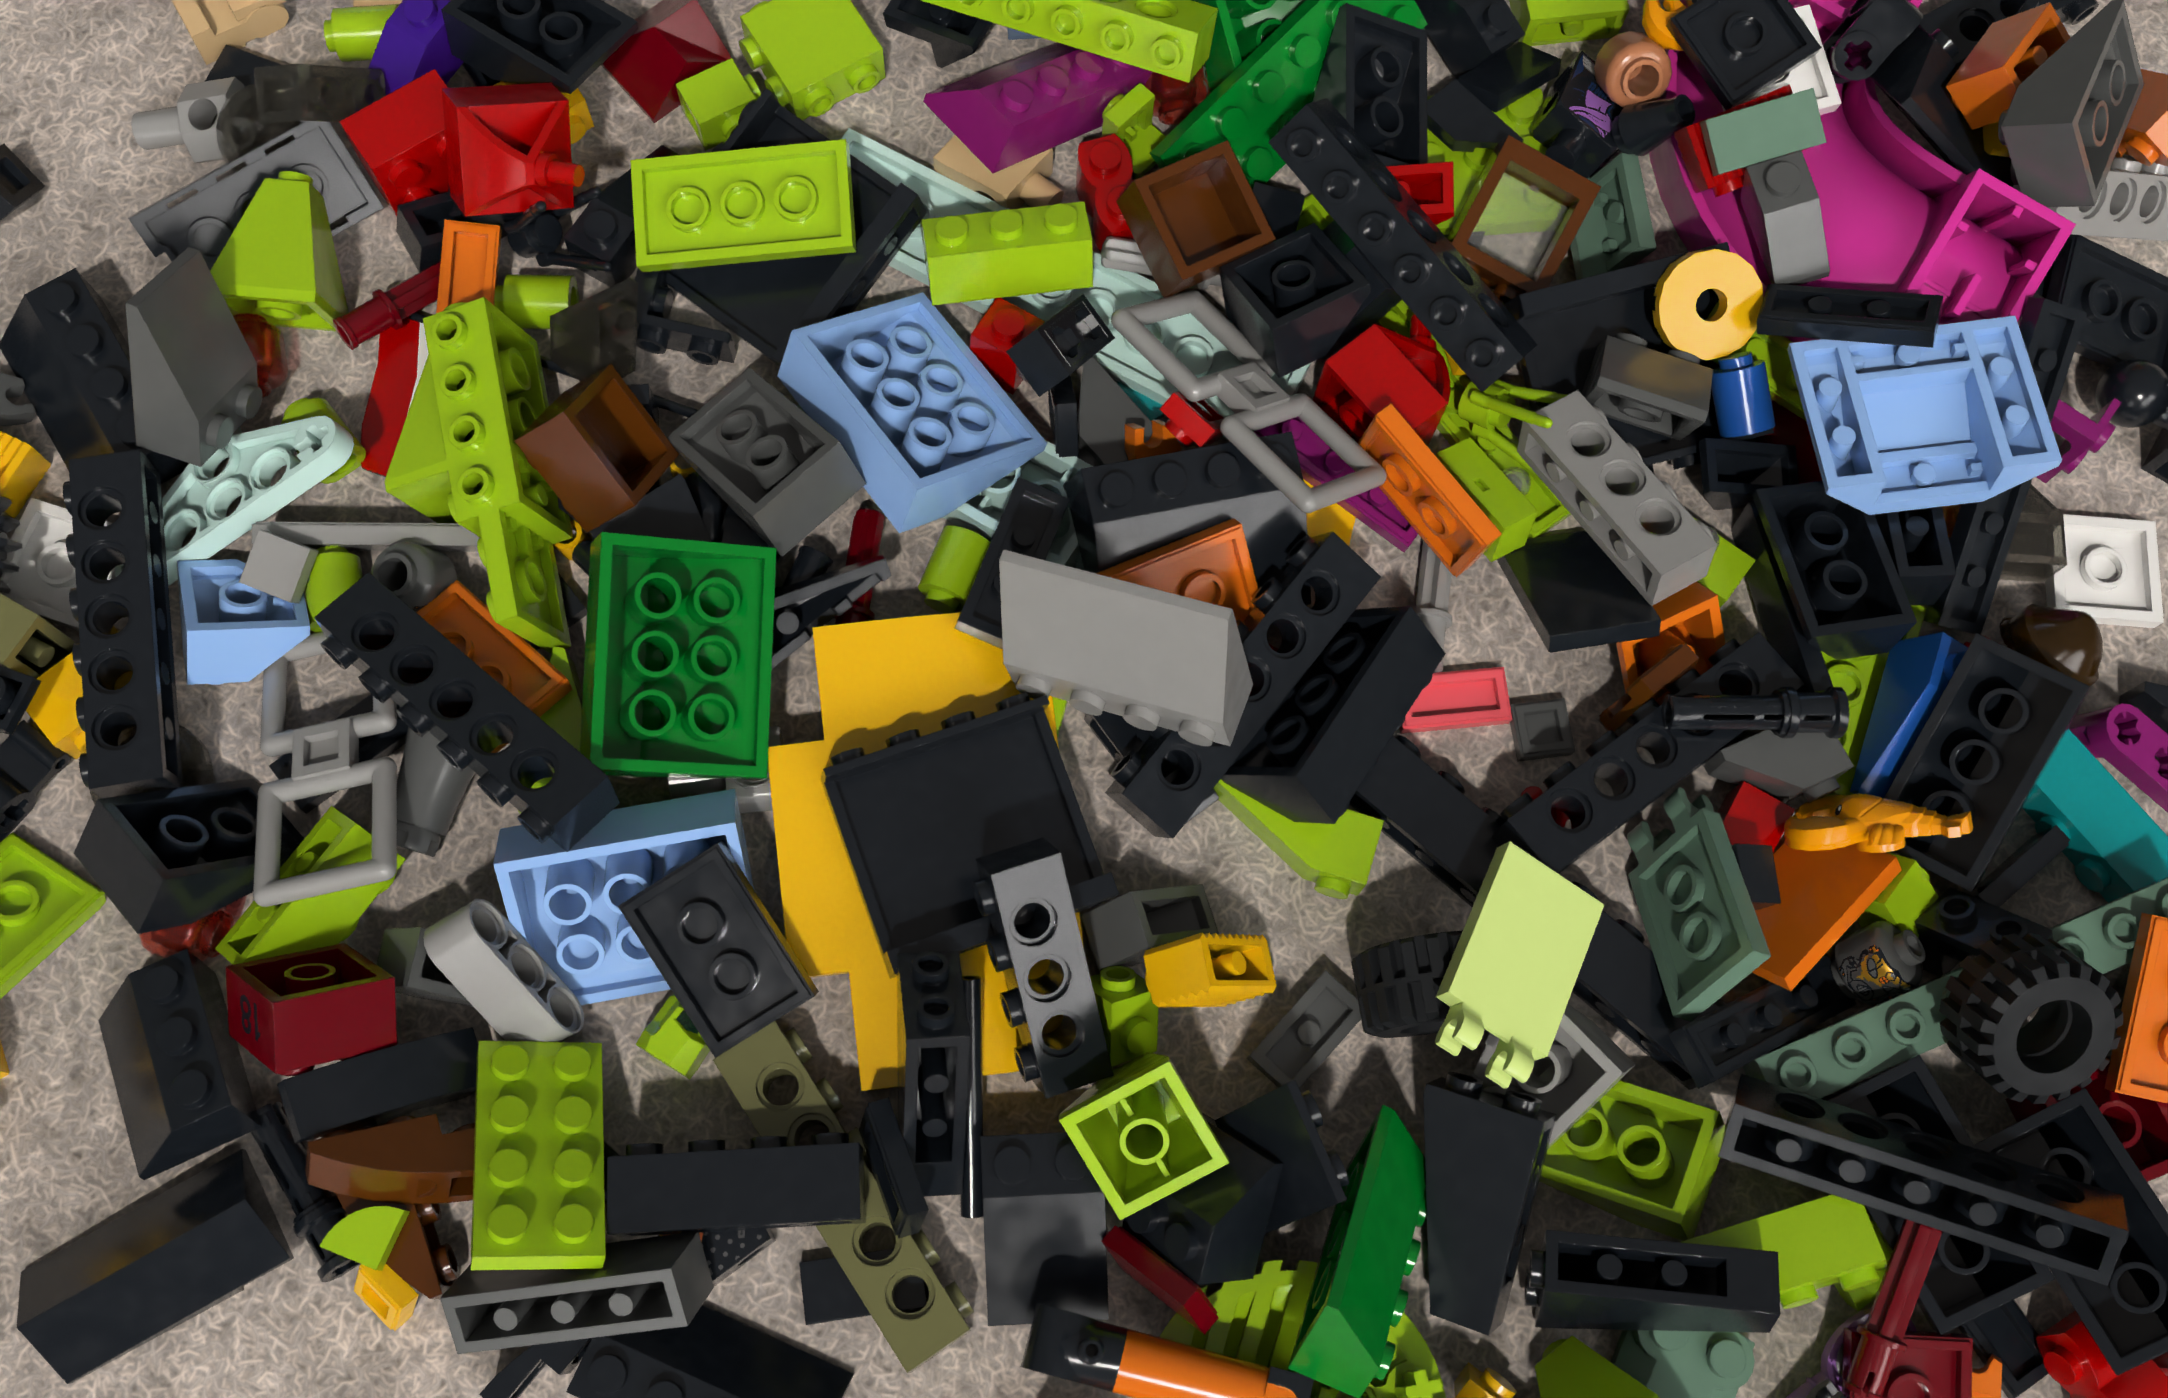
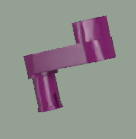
M2122 703L2076 715L2069 726V730L2093 756L2106 759L2168 812V734L2131 704Z

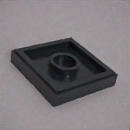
M1698 0L1672 17L1666 25L1725 110L1738 106L1815 56L1822 48L1788 0Z

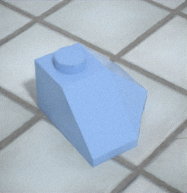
M238 559L177 561L182 649L187 685H220L224 683L249 682L310 636V622L304 592L299 603H290L242 584L239 580L246 563Z

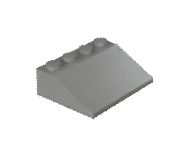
M1003 549L999 559L1003 664L1020 693H1028L1029 697L1033 699L1047 695L1048 698L1052 696L1066 700L1075 709L1089 715L1099 716L1105 711L1123 716L1127 723L1142 730L1155 731L1157 726L1177 731L1180 737L1199 746H1211L1213 742L1231 746L1253 686L1233 609Z

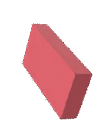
M1504 667L1433 673L1430 683L1421 691L1407 712L1405 721L1400 727V734L1509 724L1513 719Z

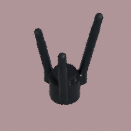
M594 186L574 196V208L546 210V203L538 201L517 218L505 222L504 230L507 232L508 242L513 251L524 258L536 257L541 267L559 265L591 271L610 272L613 266L608 261L555 252L563 235L562 226L558 220L586 205L592 199L599 197L602 194L601 188Z

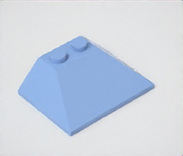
M2016 316L1938 325L1933 348L1828 339L1789 343L1787 351L1825 492L1827 495L1868 515L1983 502L2058 467L2062 462Z

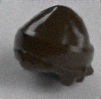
M2031 604L2016 615L2004 617L2000 622V636L2008 648L2090 687L2099 679L2098 668L2102 659L2103 640L2100 629L2090 614L2084 611Z

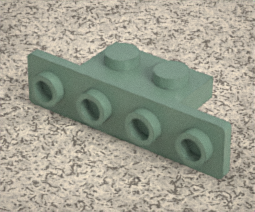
M1620 153L1606 166L1601 167L1588 178V180L1601 186L1570 245L1577 280L1634 266L1657 249L1637 155Z

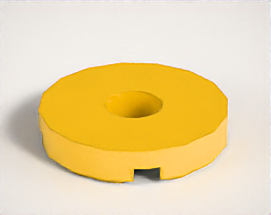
M1719 249L1688 252L1671 263L1657 282L1654 296H1657L1655 311L1652 310L1654 325L1663 342L1673 350L1688 352L1702 360L1727 357L1746 345L1757 330V317L1764 298L1763 285L1753 266L1736 253ZM1712 289L1718 296L1719 306L1711 318L1703 320L1696 311L1697 298L1705 290Z

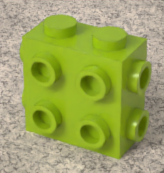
M851 0L763 1L756 4L749 12L740 16L744 38L739 40V46L747 63L753 70L761 68L767 78L764 80L766 88L774 94L781 106H785L788 111L801 120L810 116L817 117L823 115L834 104L855 93H865L874 88L880 80L886 78L883 48Z

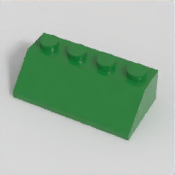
M1385 1105L1381 1106L1346 1168L1349 1185L1342 1187L1347 1200L1336 1204L1334 1207L1288 1366L1290 1370L1355 1398L1362 1396L1373 1378L1382 1381L1391 1365L1395 1344L1387 1341L1390 1326L1396 1327L1406 1307L1408 1291L1401 1289L1400 1286L1403 1275L1407 1277L1410 1275L1419 1255L1421 1242L1413 1239L1415 1226L1420 1228L1427 1217L1425 1157L1395 1110Z

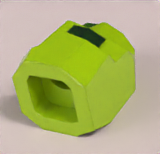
M674 994L669 996L635 1044L689 1080L710 1052V1049Z

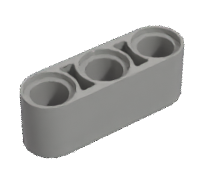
M475 899L430 925L425 930L423 937L424 947L434 965L505 1041L561 1042L578 1033L583 1028V1010L574 993L504 915L489 901Z

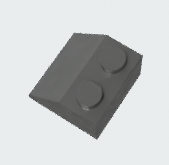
M1617 333L1615 337L1607 335L1597 346L1581 393L1592 406L1600 408L1606 417L1679 441L1705 423L1709 412L1713 369L1699 365L1700 359L1688 352L1669 350L1665 354L1646 348L1648 342L1635 335L1627 333Z

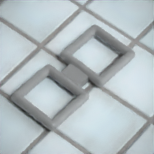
M1192 290L1121 308L1112 314L1111 323L1113 327L1187 400L1197 402L1217 396L1235 413L1222 420L1220 424L1222 434L1300 511L1312 513L1377 488L1385 483L1387 478L1385 469L1308 395L1298 393L1289 396L1271 379L1274 375L1272 369L1239 329L1200 292ZM1190 313L1242 365L1197 378L1144 325ZM1299 417L1355 472L1310 488L1254 431Z
M323 631L310 634V636L263 671L260 749L263 754L269 757L292 753V774L289 778L264 783L258 790L253 898L262 907L387 881L393 878L397 871V765L389 757L359 762V738L393 730L397 724V703L391 698L381 703L373 696L372 712L285 731L288 662L326 654L320 645L326 639ZM372 783L371 859L280 879L282 803Z

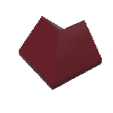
M662 0L635 19L638 21L639 29L601 64L653 123H656L681 105L676 83L732 58L697 0Z

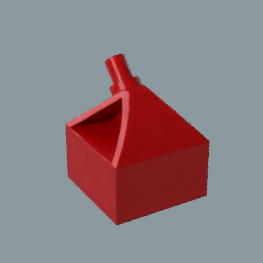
M551 82L442 88L450 196L465 217L524 212L538 201L546 203V210L574 208L573 187H580L583 184L585 171L582 165L572 163L569 100Z
M1414 314L1411 316L1410 338L1374 324L1327 359L1324 363L1313 401L1357 443L1375 415L1391 403L1428 446L1449 403L1450 378L1444 357L1436 350V342L1431 339L1432 334Z

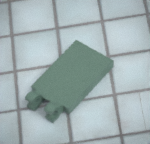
M1678 787L1663 802L1664 809L1673 823L1675 833H1672L1670 829L1664 828L1653 837L1650 827L1645 821H1641L1628 833V843L1638 861V866L1628 874L1672 1015L1673 1017L1692 1022L1771 957V953L1720 813L1714 812L1712 803L1707 796L1701 794L1695 801L1690 803L1684 788Z

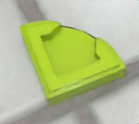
M373 1206L355 1211L334 1225L324 1237L319 1247L374 1270L382 1271L410 1211L390 1206Z

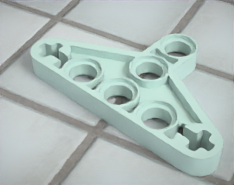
M315 416L242 433L241 427H239L232 434L228 445L223 449H218L202 467L189 463L162 498L168 586L178 580L177 561L209 559L251 530L252 524L264 521L340 469L351 456L354 446L353 437L349 431L327 416ZM298 450L300 453L295 456L294 452ZM229 457L228 464L224 470L214 477L219 465ZM287 465L282 478L275 485L271 486V481L276 472ZM242 496L241 502L236 508V510L230 516L226 517V513L230 505L238 497ZM197 526L196 533L191 541L182 547L183 540L187 534ZM125 564L115 567L116 577L123 571Z

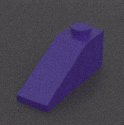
M403 0L386 21L350 115L433 69L437 71L445 84L449 82L464 63L451 53L441 9L450 0Z

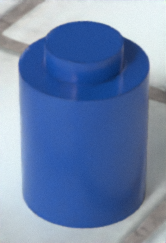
M1752 352L1734 353L1727 357L1718 358L1719 367L1713 369L1711 390L1719 436H1746L1775 427L1765 360H1753Z

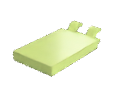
M1509 841L1497 847L1436 995V998L1450 1006V1009L1437 1033L1435 1044L1453 1056H1458L1463 1045L1470 1050H1475L1483 1037L1485 1029L1499 1038L1495 1052L1487 1064L1485 1076L1504 1089L1509 1087L1512 1077L1521 1083L1526 1082L1532 1073L1534 1061L1548 1057L1604 904Z

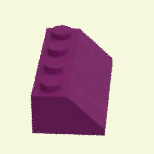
M1056 42L926 93L923 102L992 173H996L1103 126L1102 114L1107 104L1120 93L1126 95L1139 83L1146 86L1152 71Z

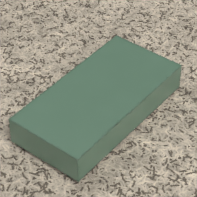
M1814 88L1700 122L1713 177L1827 142Z

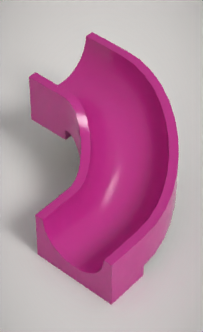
M1680 0L1687 8L1686 0ZM1857 0L1788 1L1793 8L1810 4L1823 43L1848 15L1849 10ZM1923 0L1909 1L1918 8ZM1851 48L1844 49L1848 56L1853 52ZM1664 49L1671 60L1672 75L1668 88L1658 100L1673 98L1681 94L1686 95L1693 103L1695 109L1694 123L1723 112L1721 103L1685 52ZM1848 59L1844 63L1846 68L1853 66ZM1870 77L1859 81L1836 84L1842 104L1834 112L1820 115L1827 142L1802 151L1820 199L1830 274L1828 277L1797 286L1943 296V304L1939 325L2016 316L2018 322L2025 310L2028 298L2034 296L2076 224L1980 168L1966 175L1924 149L1903 133L1885 114L1877 98L1875 83ZM1673 135L1649 152L1660 197L1677 234L1688 252L1728 242L1730 252L1738 254L1753 266L1763 285L1764 296L1767 286L1771 282L1740 200L1742 187L1716 198L1712 188L1696 193L1693 190V183L1689 179V172L1686 170L1682 153L1678 148V142ZM1784 336L1793 343L1819 340L1815 338Z

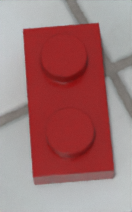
M1177 391L1159 409L1169 418L1165 423V427L1186 446H1190L1195 442L1199 447H1203L1219 441L1223 436L1220 424L1224 417L1205 399L1191 402Z

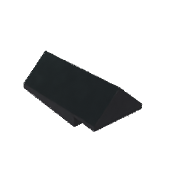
M238 1150L21 1272L17 1329L67 1384L77 1381L244 1290V1285L294 1259L246 1150Z

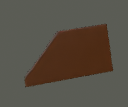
M1680 644L1637 678L1626 689L1627 693L1599 715L1598 721L1607 731L1612 729L1616 732L1628 723L1627 718L1652 698L1657 700L1668 691L1667 689L1674 682L1693 669L1699 657L1687 644Z

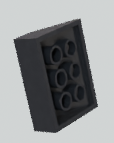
M1292 431L1259 437L1303 480ZM1231 442L1083 468L1065 484L1067 498L1070 499L1069 507L1085 571L1092 573L1101 572L1234 518L1242 524L1259 589L1270 578L1275 577L1278 579L1289 565L1285 560L1288 552L1300 539L1308 535L1306 513L1300 511ZM1305 581L1301 589V596L1305 605L1308 606L1311 604V587Z

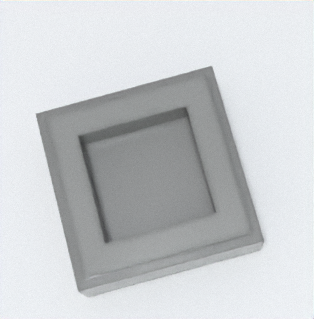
M259 529L239 582L287 602L299 603L319 550L271 531Z

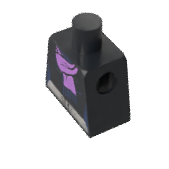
M1581 51L1551 85L1533 126L1532 134L1538 142L1547 148L1546 156L1588 179L1621 152L1612 136V122L1623 108L1612 102L1599 87L1595 78V61Z

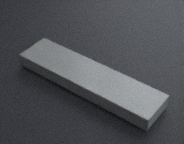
M256 522V524H252L251 544L254 543L258 530L262 529L313 549L325 546L345 547L348 551H384L387 547L398 542H414L438 551L478 552L477 541L480 537L457 523Z

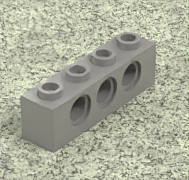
M2115 157L2095 206L2047 208L2076 224L2071 232L2072 235L2168 241V166L2157 163L2145 166L2134 159ZM2019 185L2013 186L2014 189L2020 191Z
M1576 390L1536 411L1537 414L1552 420L1553 424L1550 428H1543L1523 421L1517 448L1519 455L1651 606L1707 576L1718 545L1714 541L1711 531L1703 522L1695 520L1678 501L1672 487L1668 483L1660 481L1644 464L1639 451L1632 444L1625 443L1615 432L1600 408L1592 406Z

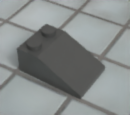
M2112 0L2028 76L2018 86L2009 109L2001 113L1998 123V137L2002 145H2007L2011 158V180L2014 185H2019L2021 193L2046 207L2095 206L2143 89L2144 81L2124 0Z
M188 247L131 297L125 305L136 446L202 467L218 449H223L228 445L232 434L247 419H252L256 416L262 403V390L258 387L257 362L201 252Z
M750 367L667 436V439L690 466L752 531L771 548H777L776 552L781 557L866 485L840 441Z

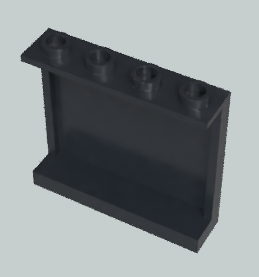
M766 88L757 100L750 101L744 107L736 129L726 142L719 143L712 152L831 140L781 106L774 94ZM850 154L856 252L662 271L670 288L780 366L792 330L854 312L921 222V219L927 214V210L917 193L902 183L898 187Z
M1728 242L1697 249H1719L1730 252ZM1688 252L1520 294L1506 302L1505 305L1508 311L1538 344L1519 361L1525 386L1527 388L1566 395L1576 390L1582 393L1597 346L1607 335L1615 337L1617 333H1627L1648 342L1646 348L1665 354L1669 350H1673L1663 342L1654 325L1652 310L1655 311V300L1657 297L1654 296L1658 280L1669 265ZM1707 289L1697 298L1696 311L1703 320L1708 318L1716 302L1719 301L1714 290ZM1700 359L1699 365L1711 369L1719 367L1718 364L1711 360ZM1712 390L1709 412L1705 423L1681 441L1607 417L1609 425L1625 443L1632 444L1639 451L1644 464L1653 473L1652 464L1667 460L1672 461L1674 470L1699 464V441L1704 438L1756 442V437L1774 433L1773 428L1746 436L1720 437ZM1529 400L1533 412L1549 405L1548 403Z
M1028 693L1011 696L995 704L997 712L979 718L975 717L974 711L954 715L941 722L943 730L922 737L919 729L905 731L888 738L885 741L887 748L865 755L862 747L847 750L829 759L831 767L823 769L821 782L890 979L897 977V953L959 951V954L987 945L986 938L994 935L990 916H982L973 893L972 881L980 879L976 858L1044 837L1061 852L1075 913L1110 901L1119 895L1112 872L1103 873L1044 710L1050 704L1047 695L1031 701ZM1029 903L1021 907L1015 916L1014 924L1019 925L1028 922L1035 914L1036 903Z

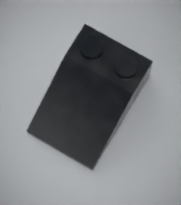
M451 0L441 9L452 55L493 80L514 84L551 82L560 92L568 94L575 91L639 29L638 21L603 0Z
M1346 3L1339 8L1313 102L1327 98L1385 166L1428 163L1427 31Z
M253 778L100 798L94 806L74 854L137 934L192 924L253 892L257 799L260 786ZM283 813L280 868L304 840V837Z
M1067 1132L980 1136L988 1326L1032 1324L1037 1304L1067 1310L1096 1320H1109L1107 1249L1101 1242L1106 1236L1105 1195Z

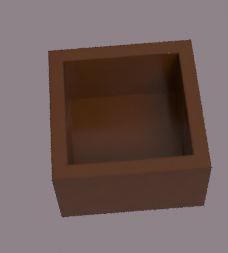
M1228 140L1134 180L1116 201L1163 298L1172 296L1220 274L1219 267L1268 245L1276 239Z
M612 364L607 365L564 391L515 440V443L525 454L529 464L540 473L561 500L565 510L576 519L586 533L636 506L679 455Z

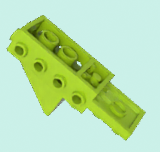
M485 297L470 302L451 304L444 311L423 318L429 354L384 481L386 492L436 523H458L480 537L477 541V549L483 565L487 568L490 591L487 592L486 602L488 610L497 624L549 653H552L553 646L565 649L570 648L571 641L553 544L573 538L570 517L558 508V496L540 473L529 464L525 454L515 443V440L549 407L538 343Z

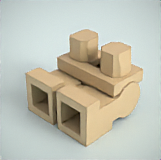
M171 0L206 65L217 61L226 44L241 49L246 46V42L255 38L266 37L284 28L289 20V14L283 4L286 0Z

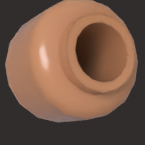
M1627 31L1612 37L1597 54L1594 65L1597 84L1612 102L1622 108L1631 104L1658 100L1668 88L1672 75L1671 60L1664 48L1651 40L1643 32Z

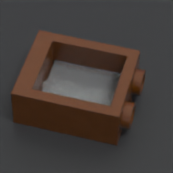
M1508 135L1492 151L1447 239L1485 284L1494 289L1493 293L1505 304L1520 294L1549 287L1601 186Z

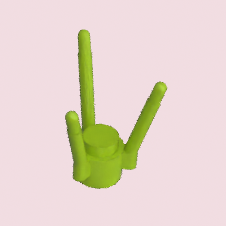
M1499 379L1481 392L1470 381L1461 395L1458 416L1473 423L1472 434L1490 441L1538 477L1517 452L1518 447L1495 431V427L1504 428L1513 417L1548 429L1553 424L1550 418L1516 406L1514 398L1551 404L1567 395L1515 386Z

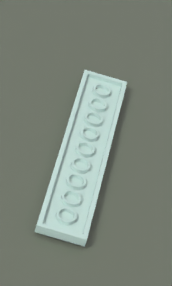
M850 128L847 129L841 138L846 139L852 156L898 187L902 183L917 193L927 210V214L923 219L1009 209ZM919 223L888 266L929 286ZM1093 251V287L1002 298L1046 322L1084 294L1115 337V339L1093 356L1113 380L1162 405L1174 392L1178 391L1111 323L1112 314L1118 309L1163 298L1157 284L1138 273L1105 268L1101 264V255ZM996 298L961 303L985 315ZM1190 313L1144 325L1197 378L1242 365ZM1311 363L1280 378L1274 373L1271 379L1289 396L1295 395ZM1217 396L1205 399L1224 418L1235 414Z

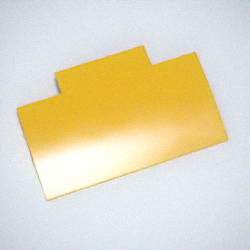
M961 612L812 627L824 740L768 747V769L785 938L810 978L849 973L861 1091L898 1087L897 977L889 978L821 782V775L823 769L831 767L829 759L839 753L862 747L865 755L887 748L885 741L899 733L919 729L922 737L943 730L941 722L949 717L967 711H974L975 717L979 718L997 712L996 703L1011 696L1022 694L1016 689L1003 664V649L954 629ZM1049 696L1050 704L1044 711L1059 750L1053 698ZM1077 912L1075 914L1083 944L1080 912ZM987 945L961 953L959 958L962 976L981 977L982 1076L1019 1072L1014 1056V1047L1022 1045L1017 1026L1013 1028L1009 1026L1000 1000V993L1008 991L1004 972H996L991 962ZM1050 959L1037 962L1031 968L1028 979H1037L1045 974L1049 967ZM1063 1015L1050 1018L1045 1023L1042 1033L1046 1034L1056 1030L1062 1022Z

